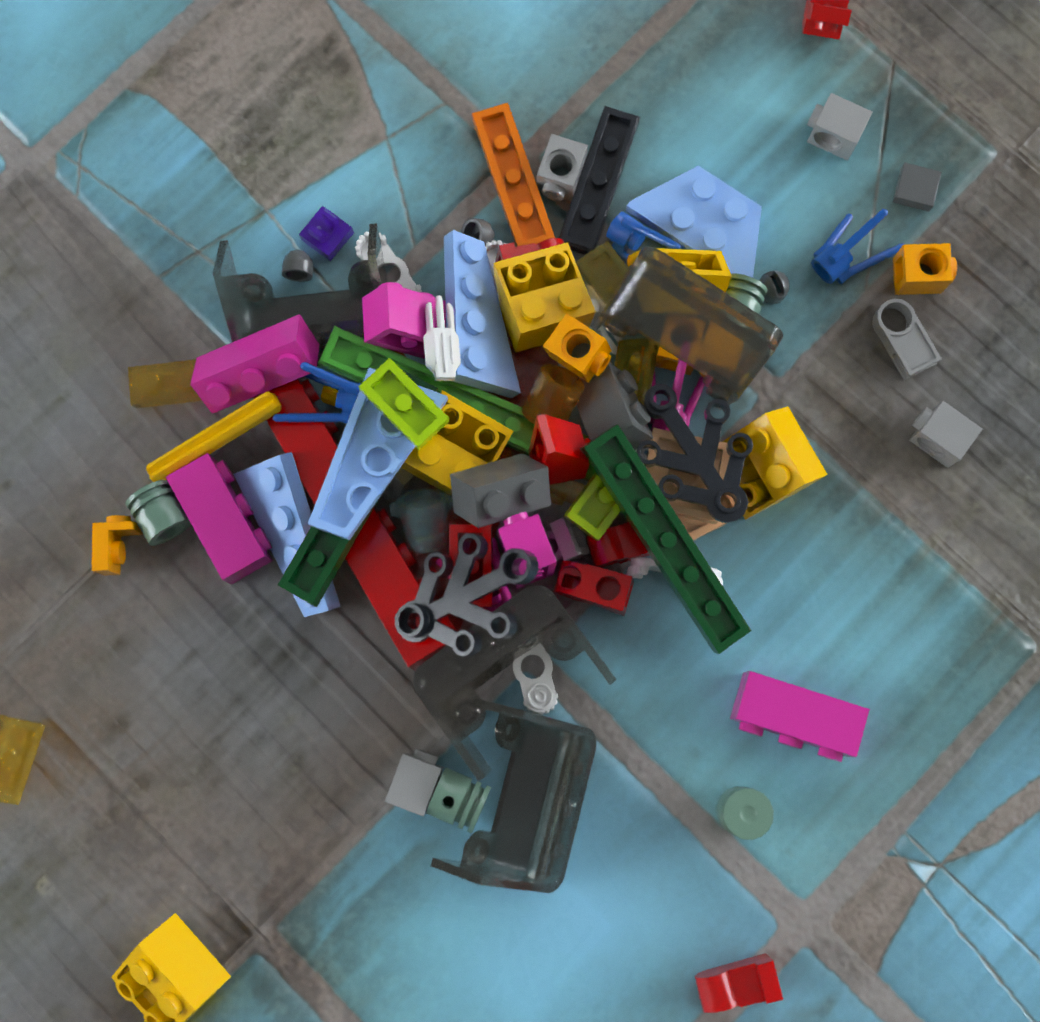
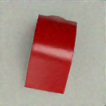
M807 0L802 33L840 40L843 25L848 26L852 10L847 8L849 0Z

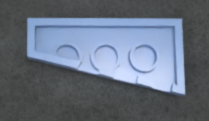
M452 230L444 236L445 306L447 303H450L453 307L455 332L459 336L461 364L456 370L454 382L513 398L520 394L521 391L485 243ZM446 309V328H448L447 309Z
M368 368L364 381L376 370ZM417 385L440 409L448 401V396ZM359 391L308 521V525L347 540H350L415 448L361 391Z
M292 452L280 454L233 474L254 512L253 515L259 527L264 530L273 547L271 551L282 574L285 573L311 528L308 525L311 511ZM333 581L330 583L317 607L293 595L304 617L341 607Z

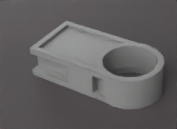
M891 299L884 302L878 308L872 321L874 331L879 336L903 380L936 365L938 361L942 360L915 314L914 308L908 302L902 299ZM890 308L900 311L905 316L906 329L900 332L887 329L881 319L883 310Z

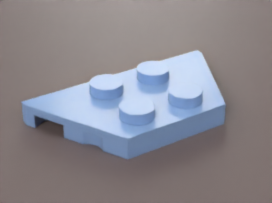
M696 166L631 200L627 204V213L656 232L679 243L688 250L722 251L731 274H742L753 278L762 206L702 167Z

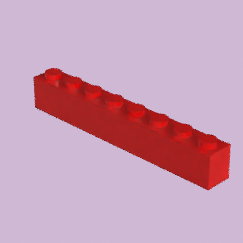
M298 378L267 391L274 393L282 406L277 414L321 413L315 403L320 399V396L309 379L302 382ZM272 416L266 421L285 453L292 452L301 482L315 505L339 445L334 436V433L339 431L335 422H275ZM375 506L345 559L407 667L417 671L453 647L431 637L423 642H410L405 640L395 627L396 613L405 603L415 600L423 577L418 579L411 567L417 561L407 544L403 542L398 545L391 532L396 530L397 527L386 509L378 511ZM418 615L417 618H416V626H417V628L419 627V624H420V616H419V615ZM449 615L437 620L457 631Z

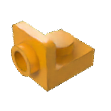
M112 515L106 517V522L92 523L91 571L104 576L120 575L121 565L126 560V547L124 542L121 541V536L143 535L137 523L131 521L130 516Z

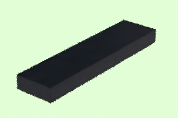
M604 106L559 236L565 243L568 242L571 251L594 257L640 122L639 116Z

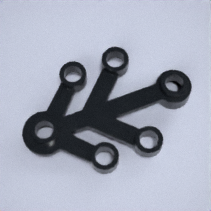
M663 384L652 386L646 392L643 405L651 418L664 421L685 455L663 450L656 442L651 440L640 443L636 453L645 467L656 465L698 475L707 487L705 489L683 485L682 480L678 476L666 475L658 484L668 502L681 500L706 506L709 514L715 520L722 523H732L739 520L748 507L747 495L739 484L745 458L753 448L752 439L744 433H736L731 436L726 445V451L730 457L724 479L722 480L714 467L722 426L730 416L731 410L728 403L722 399H714L708 403L704 411L706 425L700 446L675 408L677 396L674 390ZM664 394L668 398V403L666 405H658L654 401V396ZM713 407L721 408L724 412V417L720 419L714 418L710 413V409ZM736 440L744 442L746 451L743 453L736 452L733 449L732 443ZM651 448L655 451L656 457L653 460H646L642 457L641 450ZM666 482L675 483L678 492L673 495L667 494L663 489V484ZM721 496H731L735 502L734 507L725 508L720 502Z
M468 533L462 536L459 541V555L455 566L451 556L446 553L432 552L426 557L424 562L425 572L415 600L408 601L401 606L395 616V627L405 640L423 642L431 637L453 647L454 652L460 656H475L478 654L482 647V640L477 632L471 630L456 631L437 621L449 614L456 615L487 629L494 638L509 639L516 633L517 621L512 614L504 612L493 613L473 604V602L510 583L525 585L533 581L538 573L537 558L528 550L519 548L509 549L502 555L498 569L467 584L475 561L482 559L488 551V543L483 536ZM475 540L477 543L476 551L473 554H471L469 546L471 542ZM440 558L442 560V568L437 572L435 565ZM523 560H525L526 570L525 573L521 575L519 572V565ZM451 574L444 597L433 602L440 578H446ZM419 615V616H420V624H419V627L417 628V626H416V618H417V616ZM502 618L506 621V629L503 633L498 629V623ZM466 636L470 638L471 642L470 647L467 651L464 649L463 641Z

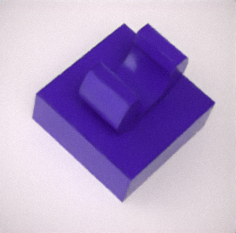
M322 205L299 233V236L303 242L331 262L354 234V231L350 225Z

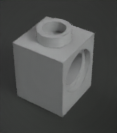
M831 93L825 106L816 105L807 123V126L813 128L807 142L848 161L873 112Z
M551 134L537 173L539 192H542L550 200L562 201L564 199L572 201L587 158L588 145ZM562 167L567 169L569 173L564 176H558L552 170Z
M942 401L932 410L928 407L922 410L912 424L917 430L909 441L949 468L962 459L983 428Z
M416 748L413 755L403 753L384 802L424 817L444 767L436 764L438 757Z

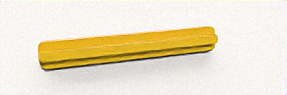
M270 392L261 394L155 459L146 467L149 478L153 482L167 480L166 476L207 453H213L269 419L274 414H277L282 408L278 397Z

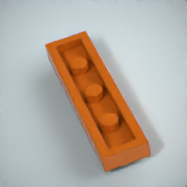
M508 102L472 113V120L515 245L538 244L546 239L555 238Z

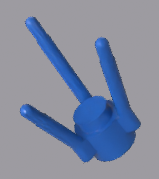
M882 209L843 245L837 243L833 246L853 219L852 214H847L824 245L813 253L815 258L811 261V264L817 275L828 284H832L837 280L842 285L851 276L894 256L903 246V243L850 267L853 257L849 250L887 216L888 210Z
M625 212L619 213L614 218L606 233V237L613 242L610 251L619 256L626 265L629 255L626 250L636 251L646 237L667 248L685 249L684 246L643 226L642 223Z
M302 362L300 365L301 369L311 373L304 377L338 390L335 407L342 409V413L274 414L273 420L275 422H342L347 424L361 384L348 381L319 367Z

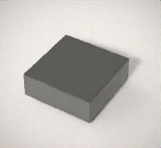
M904 163L900 169L893 202L930 212L934 206L942 172Z

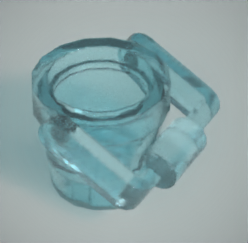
M421 488L400 495L396 502H389L391 519L400 518L406 543L410 550L420 553L433 552L447 544L448 512L454 511L452 494H447L440 489Z

